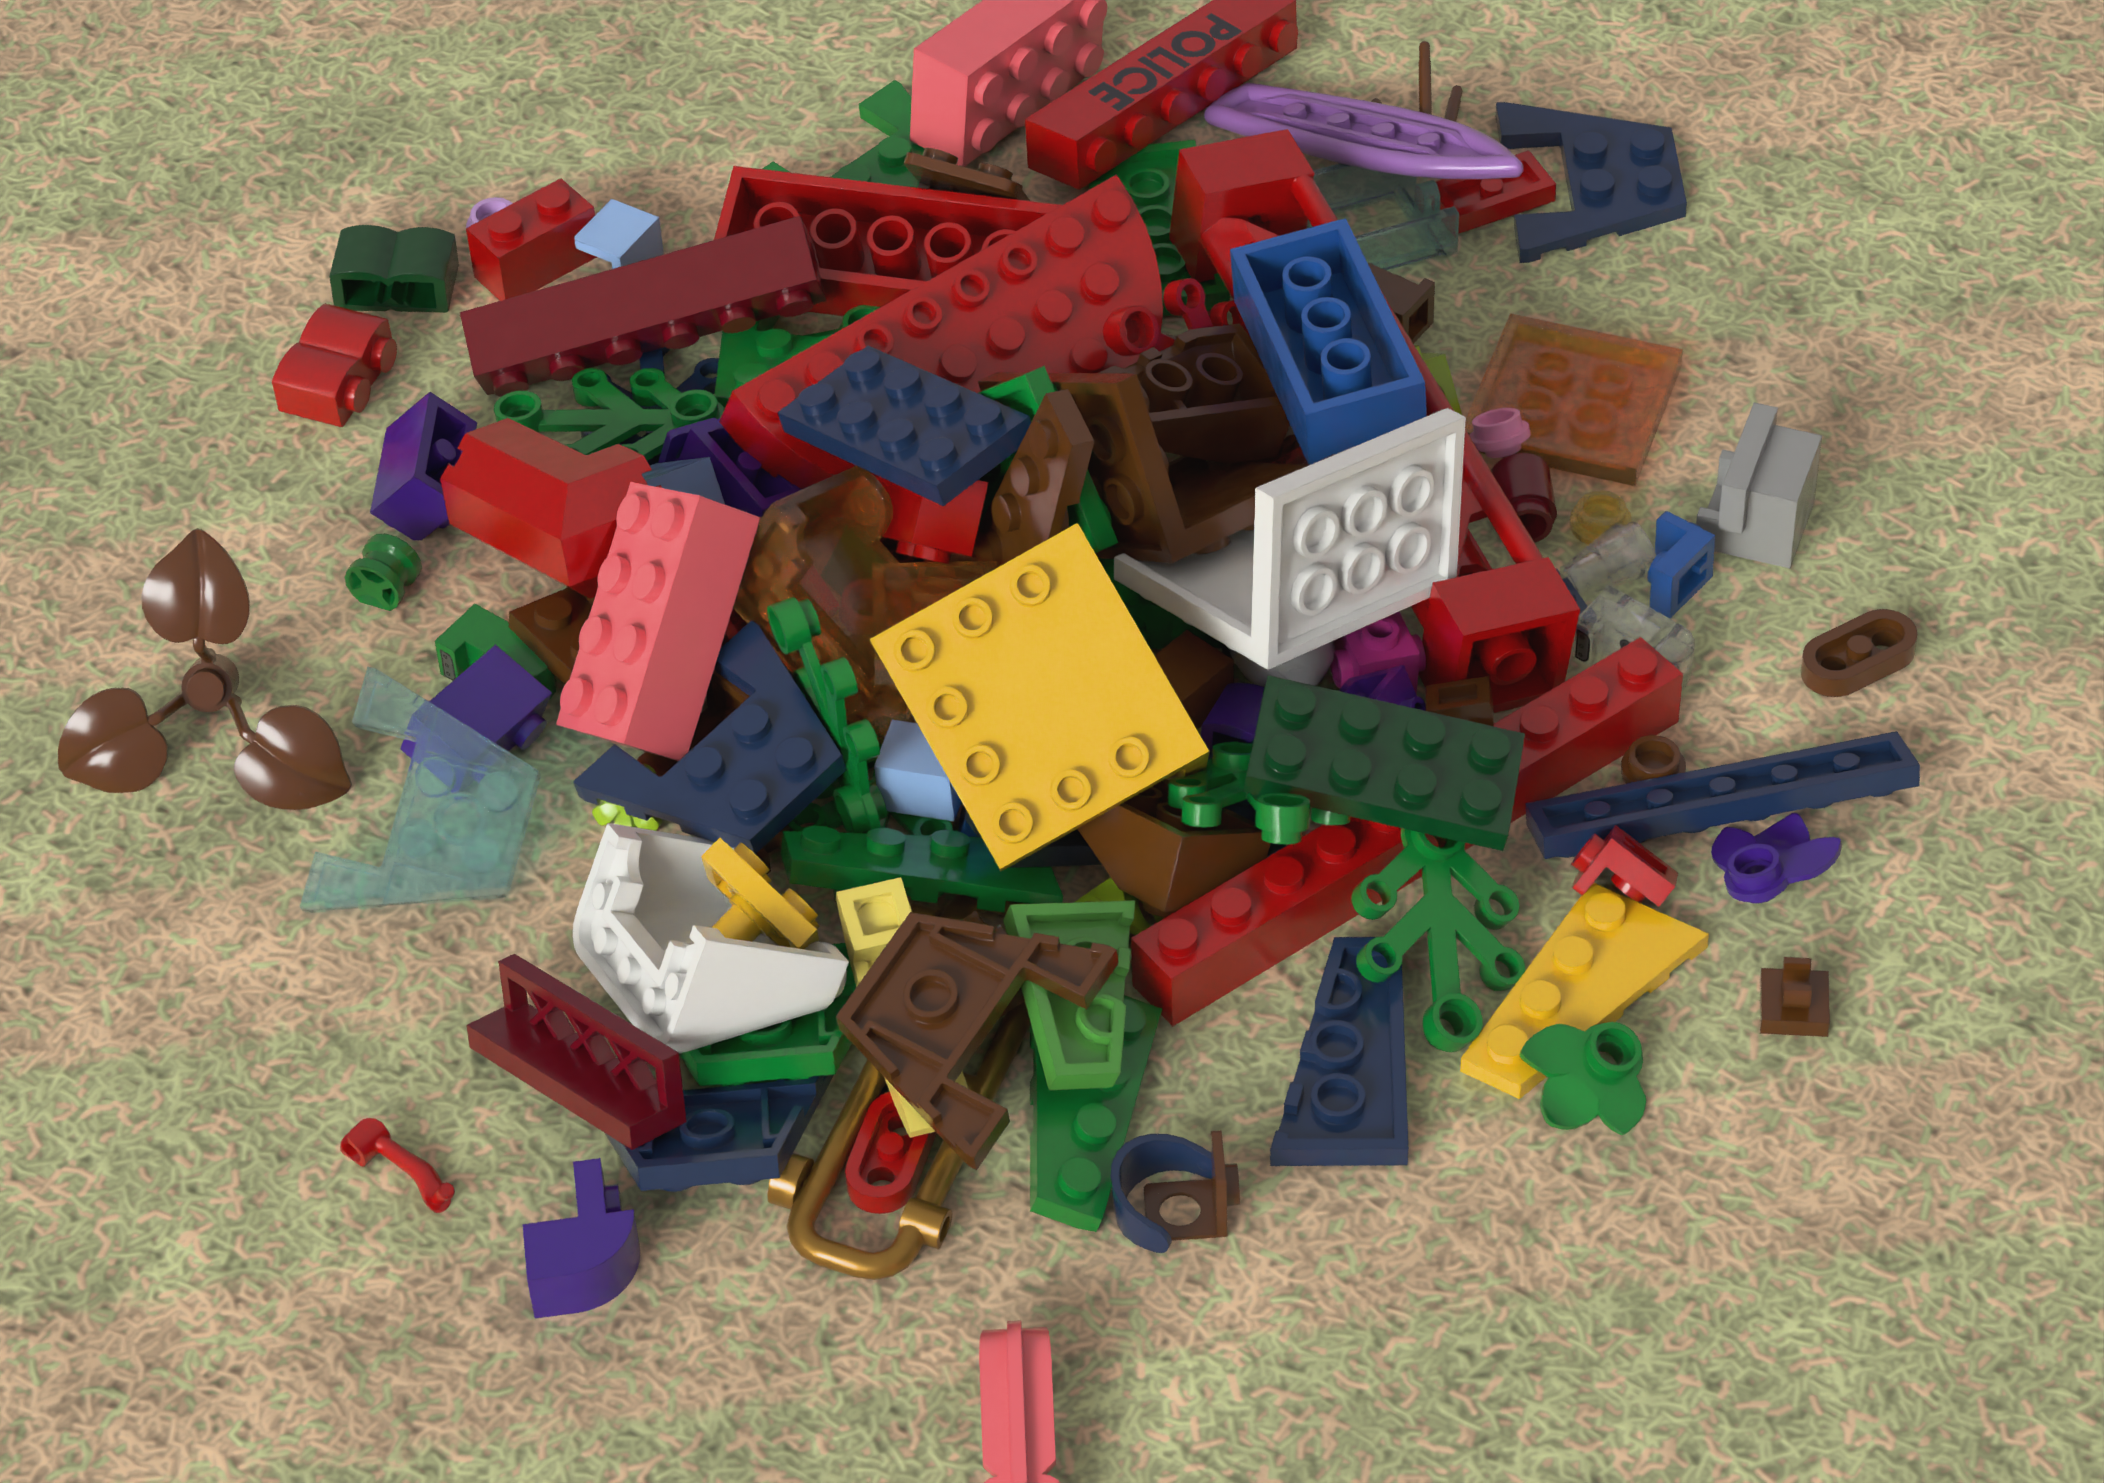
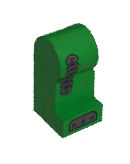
M475 603L435 640L440 674L452 681L496 644L552 692L550 699L556 692L557 680L554 674L508 627L509 622Z

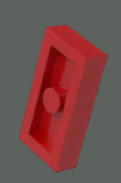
M1527 150L1515 154L1523 164V172L1519 177L1441 179L1427 184V202L1454 236L1554 202L1556 199L1555 181L1533 154Z

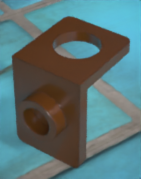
M1211 1131L1212 1179L1148 1183L1144 1186L1146 1218L1163 1227L1171 1236L1172 1241L1228 1237L1227 1206L1240 1205V1189L1237 1163L1225 1164L1222 1131ZM1173 1196H1187L1199 1204L1201 1211L1198 1218L1190 1224L1182 1226L1172 1225L1166 1222L1160 1215L1159 1210L1162 1203Z

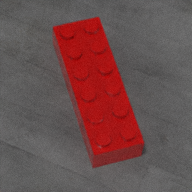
M733 166L714 240L801 216L812 239L827 299L826 302L813 305V308L808 312L844 316L850 309L860 305L877 307L886 305L1061 205Z

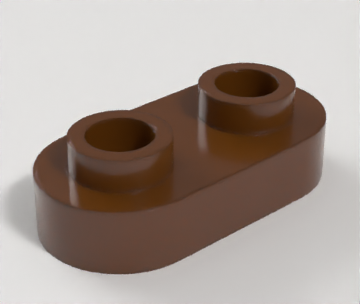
M1889 609L1869 611L1810 640L1803 650L1801 678L1810 690L1823 696L1842 697L1852 694L1903 669L1911 663L1916 650L1917 628L1909 617L1898 611ZM1876 646H1887L1889 648L1883 650L1877 648Z

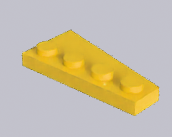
M1593 883L1586 893L1580 896L1488 1020L1480 1034L1463 1054L1460 1071L1518 1099L1522 1098L1546 1078L1544 1074L1532 1068L1520 1058V1051L1526 1041L1544 1028L1556 1024H1565L1586 1031L1597 1024L1616 1022L1623 1016L1624 1010L1647 991L1651 994L1670 977V972L1688 958L1693 960L1708 948L1709 933Z

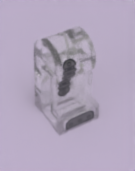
M1608 585L1579 615L1570 657L1590 667L1600 658L1604 659L1639 637H1642L1683 673V689L1691 679L1695 639L1691 632L1681 624Z

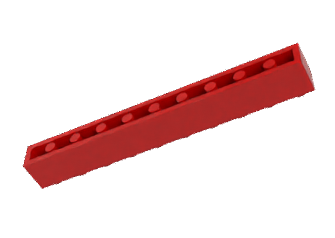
M1639 637L1494 723V727L1525 733L1511 823L1526 814L1525 803L1557 796L1623 756L1637 739L1649 735H1658L1678 723L1683 673L1642 637ZM1351 817V822L1343 825L1323 824L1304 835L1301 842L1287 845L1131 938L1133 987L1151 1005L1162 1008L1161 1015L1172 1027L1359 915L1352 905V892L1367 876L1379 874L1404 849L1401 840V828ZM1425 834L1426 838L1434 846L1438 847L1437 840L1432 835ZM1465 843L1464 850H1467L1474 845ZM1422 868L1397 891L1422 877ZM1367 889V895L1373 903L1377 904L1382 901L1376 891Z

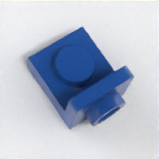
M1665 511L1656 520L1655 558L1650 565L1647 579L1651 583L1650 608L1670 619L1713 577L1715 535L1702 529L1697 524L1688 522L1668 511Z

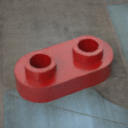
M890 1091L877 1097L869 1106L845 1168L847 1191L851 1201L858 1208L875 1214L894 1212L905 1206L908 1200L913 1197L936 1137V1132L911 1138L908 1134L901 1136L893 1132L898 1128L905 1127L895 1107ZM880 1180L891 1182L890 1184L884 1186L872 1185L874 1182Z

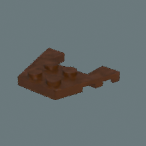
M910 912L839 1011L836 1019L839 1030L969 1167L977 1170L1010 1123L1008 1109L955 1082L1024 981L1029 980L1087 1010L1119 963L1117 949L1109 945L1093 942L1091 949L1060 944L1059 937L1034 933L1031 939L995 933V928L991 925Z

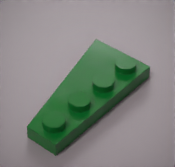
M1124 995L1123 1001L1126 1005L1121 1073L1113 1087L1049 1090L1030 1023V1049H1033V1076L1030 1081V1105H1033V1131L1030 1135V1212L1078 1229L1097 1232L1103 1220L1112 1188L1111 1164L1117 1151L1124 1145L1162 1008Z

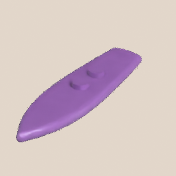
M1245 83L1220 96L1204 112V117L1208 124L1244 136L1288 129L1303 154L1378 172L1438 179L1517 178L1523 172L1522 162L1507 147L1492 137L1458 122L1397 106L1296 89Z

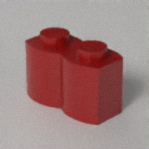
M326 303L321 305L308 320L299 342L286 352L275 371L272 385L278 410L338 427H343L353 412H362L369 401L371 386L381 372L388 373L391 370L396 359L397 344L392 339L389 320Z

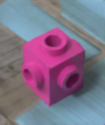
M1400 612L1334 640L1335 652L1330 668L1333 680L1338 688H1341L1349 678L1404 665L1417 695L1418 672H1422L1426 668L1425 650L1419 635L1410 634Z

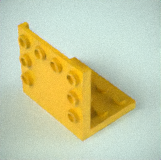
M1078 523L870 639L874 650L880 657L1000 871L1016 864L1164 779H1169L1174 775L1176 777H1187L1207 768L1209 756L1207 746Z

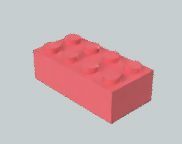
M982 0L914 48L910 141L923 148H934L950 153L958 158L956 165L963 167L983 153L989 152L1018 127H1023L1025 125V118L1065 94L1085 77H1091L1096 73L1104 56L1102 34L1103 22L1107 13L1106 1Z
M630 482L627 495L622 500L617 511V527L608 557L602 563L598 573V589L589 618L585 621L580 631V647L571 677L561 693V709L556 725L676 761H680L689 752L761 517L700 495Z

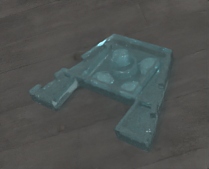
M367 667L352 723L357 728L414 741L416 745L382 865L377 867L315 851L300 903V909L304 912L320 913L327 912L328 910L371 909L392 905L435 904L507 898L541 778L539 770L378 669Z

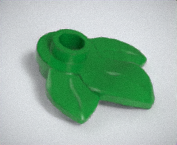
M1607 1022L1594 1025L1586 1031H1582L1565 1024H1556L1534 1034L1521 1049L1520 1058L1532 1068L1548 1077L1542 1088L1540 1107L1543 1118L1549 1126L1570 1130L1586 1125L1599 1116L1602 1122L1612 1131L1625 1135L1642 1118L1646 1107V1096L1637 1075L1642 1068L1643 1053L1638 1036L1629 1027L1617 1022ZM1599 1052L1610 1054L1617 1065L1605 1061Z

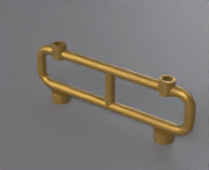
M959 894L946 906L942 915L940 910L918 903H912L910 907L913 913L962 920L975 910L977 913L991 912L1005 916L1010 905L1026 903L1006 901L1003 913L976 909L978 899ZM1025 1001L1005 1014L976 1075L963 1072L968 1089L991 1101L994 1100L1031 1022ZM867 1059L815 1163L812 1158L793 1153L781 1177L770 1179L768 1202L790 1209L787 1222L788 1235L792 1246L801 1257L818 1266L856 1278L877 1280L892 1277L908 1268L919 1254L923 1245L936 1249L941 1248L952 1222V1210L942 1207L964 1161L943 1140L916 1197H911L903 1210L895 1240L883 1251H864L826 1239L816 1232L815 1221L854 1146L867 1110L871 1103L879 1097L886 1083L884 1076Z

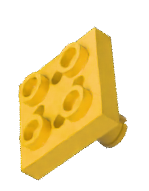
M719 838L701 856L707 879L732 904V907L711 928H717L725 938L753 942L760 934H763L765 937L768 936L777 946L804 950L811 943L819 941L817 929L820 926L815 921L818 917L817 913L792 889L788 888L783 895L779 894L770 885L772 881L766 874L769 868L745 844L740 842L733 850L726 842Z

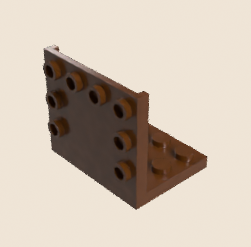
M997 372L979 380L978 384L980 390L983 391L1025 373ZM1048 373L1050 381L1056 386L1058 391L1069 390L1094 439L1087 469L1100 499L1105 503L1110 512L1111 526L1118 540V543L1096 552L1095 554L1098 558L1114 559L1115 556L1125 553L1137 561L1175 563L1193 553L1201 555L1223 549L1231 543L1230 535L1242 529L1245 531L1254 530L1256 487L1309 466L1304 464L1249 462L1224 464L1182 456L1168 463L1165 452L1158 444L1149 415V398L1140 385L1137 374ZM1335 454L1329 455V456H1327V457H1325V458H1323V459H1326V458H1328V457H1331V456H1333V455H1335Z

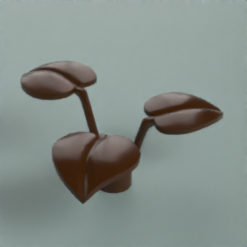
M199 528L192 530L171 552L154 566L146 578L141 597L145 618L159 636L174 643L193 639V649L200 658L194 662L184 675L181 685L182 692L149 716L141 696L130 688H109L93 694L74 711L62 732L58 747L59 770L66 778L107 793L140 791L151 785L161 775L168 758L167 741L164 735L154 726L163 722L187 704L201 712H214L226 706L230 710L240 736L250 743L240 752L234 763L235 776L249 796L269 807L287 810L309 809L340 798L349 791L352 783L344 765L338 739L329 724L319 714L299 705L279 706L269 710L261 717L257 724L256 733L250 729L241 708L242 699L234 694L239 685L237 667L229 658L216 654L212 648H207L205 645V640L214 644H229L240 637L250 615L249 593L238 567L228 552L204 530Z

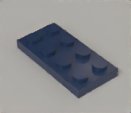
M871 346L851 354L844 364L818 383L805 388L795 400L777 412L785 433L942 506L946 505L1017 451L1031 424L1030 417L1022 412Z

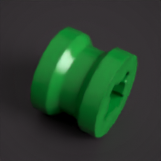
M386 533L375 534L365 544L362 551L363 558L352 562L347 569L344 577L345 583L351 594L359 602L391 611L403 599L405 594L404 586L413 584L422 570L421 559L416 551L400 538Z

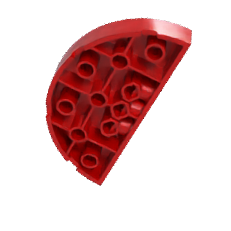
M1115 175L732 391L719 422L739 447L762 464L761 468L774 478L779 474L790 483L808 492V500L845 517L882 527L892 482L785 433L777 412L795 400L805 388L818 383L844 364L851 354L861 351L867 346H871L976 393L981 391L978 381L997 372L1027 373L1042 366H1045L1047 373H1099L1112 366L1126 368L1136 363L1140 355L1121 356L1107 346L1103 338V326L1109 315L1118 308L1134 305L1145 306L1155 315L1160 333L1162 329L1163 303L1161 279L1156 254L1147 227L1132 197L1119 177Z

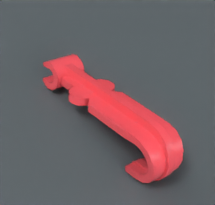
M1016 1320L1007 1321V1329L983 1330L979 1342L983 1468L993 1476L983 1483H1060L1058 1479L1047 1475L1056 1465L1050 1336L1047 1327L1022 1328V1321Z

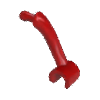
M375 1118L363 1119L341 1140L340 1151L362 1167L366 1166L378 1153L397 1165L415 1181L424 1203L434 1213H441L449 1207L451 1198L455 1194L453 1185L447 1182L443 1183L431 1164L393 1141L388 1129L381 1121Z

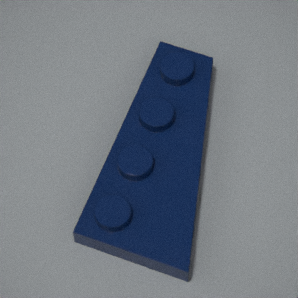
M1334 937L1315 999L1313 1018L1309 1031L1306 1030L1300 1049V1061L1294 1081L1290 1082L1284 1102V1114L1279 1130L1275 1132L1270 1148V1166L1408 1165L1409 1147L1402 964L1384 982H1372L1363 977L1357 968L1356 957L1360 949L1375 937ZM1372 951L1371 955L1374 962L1380 967L1387 968L1385 957L1379 952Z

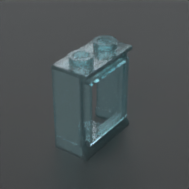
M1341 163L1313 170L1315 173L1314 181L1335 215L1394 198L1407 218V222L1355 236L1367 263H1371L1384 270H1390L1440 255L1451 256L1458 254L1459 212L1455 206L1440 210V193L1434 180L1416 184V177L1378 172ZM1308 220L1307 228H1311L1312 225Z

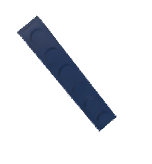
M1895 731L1525 803L1526 825L1544 859L1554 857L1569 858L1575 857L1593 834H1597L1604 840L1615 825L1637 842L1642 843L1647 839L1682 832L1698 833L1709 827L1744 820L1760 821L1771 815L1805 808L1821 809L1836 802L1856 798L1887 796L1897 790L1920 786V764L1899 733Z

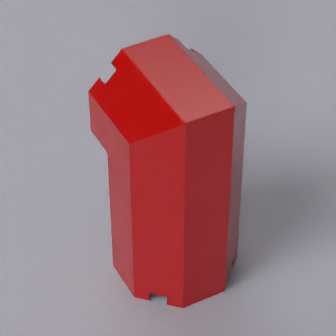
M509 418L465 433L457 449L463 451L455 466L447 465L440 478L449 524L587 598H594L598 589V573L602 563L608 557L616 531L617 511L622 500L627 495L630 482L648 485L642 474L652 469L644 455L620 444L584 455Z

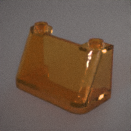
M854 466L772 502L759 520L733 608L747 624L752 620L759 625L781 661L793 673L794 670L804 667L799 650L789 654L782 652L770 627L767 606L790 597H795L798 601L808 598L815 608L821 626V635L812 638V644L820 666L832 660L845 657L851 665L856 678L858 693L844 698L847 725L867 719L875 731L881 750L892 719L916 723L880 657L874 650L870 639L932 605L935 601L879 541L893 519L891 498L884 486L871 472Z

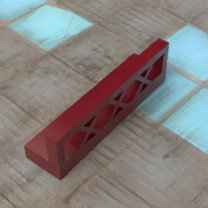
M512 954L498 961L504 1007L466 1025L469 1048L631 1150L687 1122L679 1052L518 955ZM527 993L533 1001L535 1007L528 1004ZM604 1036L607 1038L608 1042L610 1043L612 1049L614 1050L618 1058H616V1056L614 1055ZM646 1062L655 1067L656 1079L654 1078Z

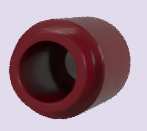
M1518 453L1501 459L1493 466L1491 472L1534 543L1539 542L1550 534L1557 517L1550 468L1544 459L1534 454Z

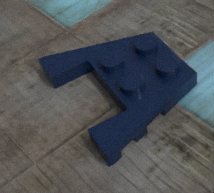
M1496 102L1495 117L1499 141L1508 149L1555 146L1561 148L1572 210L1567 212L1515 214L1514 232L1519 263L1540 260L1542 253L1562 247L1566 251L1587 246V240L1616 232L1618 236H1622L1686 217L1687 201L1671 127L1515 103Z
M751 620L720 648L715 664V670L718 674L750 697L662 777L657 776L614 744L573 781L580 798L595 805H599L601 800L622 806L627 815L646 821L652 816L679 824L681 831L712 842H716L721 838L734 849L741 842L757 854L847 770L839 749L759 625Z
M834 1075L813 1076L808 1079L798 1080L778 1079L775 1082L683 1090L686 1123L633 1150L606 1133L605 1135L641 1191L662 1189L678 1192L689 1189L692 1186L721 1183L750 1185L764 1179L780 1178Z

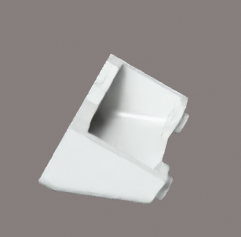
M607 823L573 923V943L577 955L634 1026L677 1052L683 1053L826 1009L833 1002L834 998H837L842 993L846 983V968L849 961L836 946L830 943L813 942L804 950L777 946L768 936L765 937L763 934H760L753 942L725 938L717 928H711L732 907L729 899L707 879L701 856L715 842L703 838Z

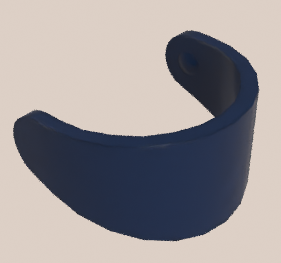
M1147 1134L1126 1142L1117 1151L1111 1164V1185L1118 1227L1131 1242L1156 1253H1164L1168 1250L1172 1243L1171 1236L1163 1227L1134 1209L1127 1200L1132 1189L1145 1178L1165 1171H1186L1212 1179L1211 1152L1185 1138L1170 1134Z

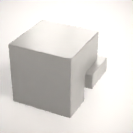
M1754 402L1735 452L1722 450L1716 488L1708 508H1699L1696 524L1715 535V552L1790 569L1815 503L1822 435L1776 425L1778 407Z

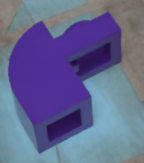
M601 1158L573 1162L578 1217L522 1224L527 1282L535 1319L579 1313L602 1306L618 1296L629 1285L638 1269L640 1243L634 1209L622 1211L619 1185H605Z

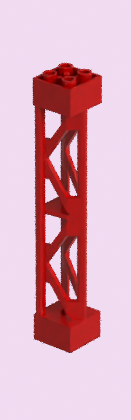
M1288 129L1179 149L1169 239L1183 258L1191 278L1198 282L1213 280L1214 274L1218 273L1233 300L1230 249L1307 229L1308 220L1312 227L1338 220L1314 181L1315 173ZM1385 298L1425 381L1427 416L1446 408L1454 411ZM1465 429L1457 577L1433 582L1430 598L1411 606L1424 629L1422 643L1426 655V668L1424 671L1418 672V675L1425 687L1430 684L1489 676L1493 696L1494 713L1522 707L1565 682L1580 608L1550 558L1542 556ZM1488 517L1515 564L1492 569L1469 531V523Z

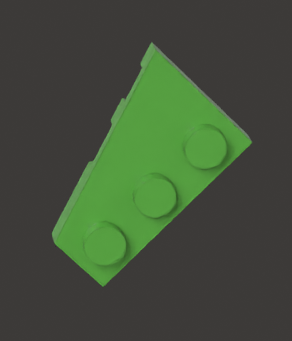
M1136 900L1010 905L1003 919L1007 935L1031 939L1034 933L1059 937L1060 944L1091 949L1093 942L1109 945L1117 949L1119 963L1087 1010L1029 980L1024 981L1021 986L1049 1090L1109 1088L1114 1086L1121 1073L1126 1005L1123 1001L1125 978L1130 969L1131 949L1128 948L1129 932L1134 920Z

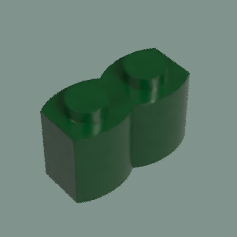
M356 225L342 229L329 276L334 306L354 311H388L392 309L397 312H448L459 267L455 234L429 227L409 228L400 232L375 225Z

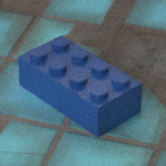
M1346 218L1230 249L1234 302L1308 465L1427 416L1426 389L1423 376Z

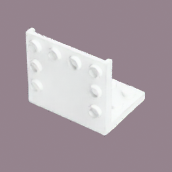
M1446 408L1256 487L1254 530L1245 531L1242 529L1230 535L1231 543L1223 549L1201 555L1193 553L1175 563L1137 561L1122 553L1114 557V580L1267 670L1430 598L1433 582L1457 577L1466 417Z

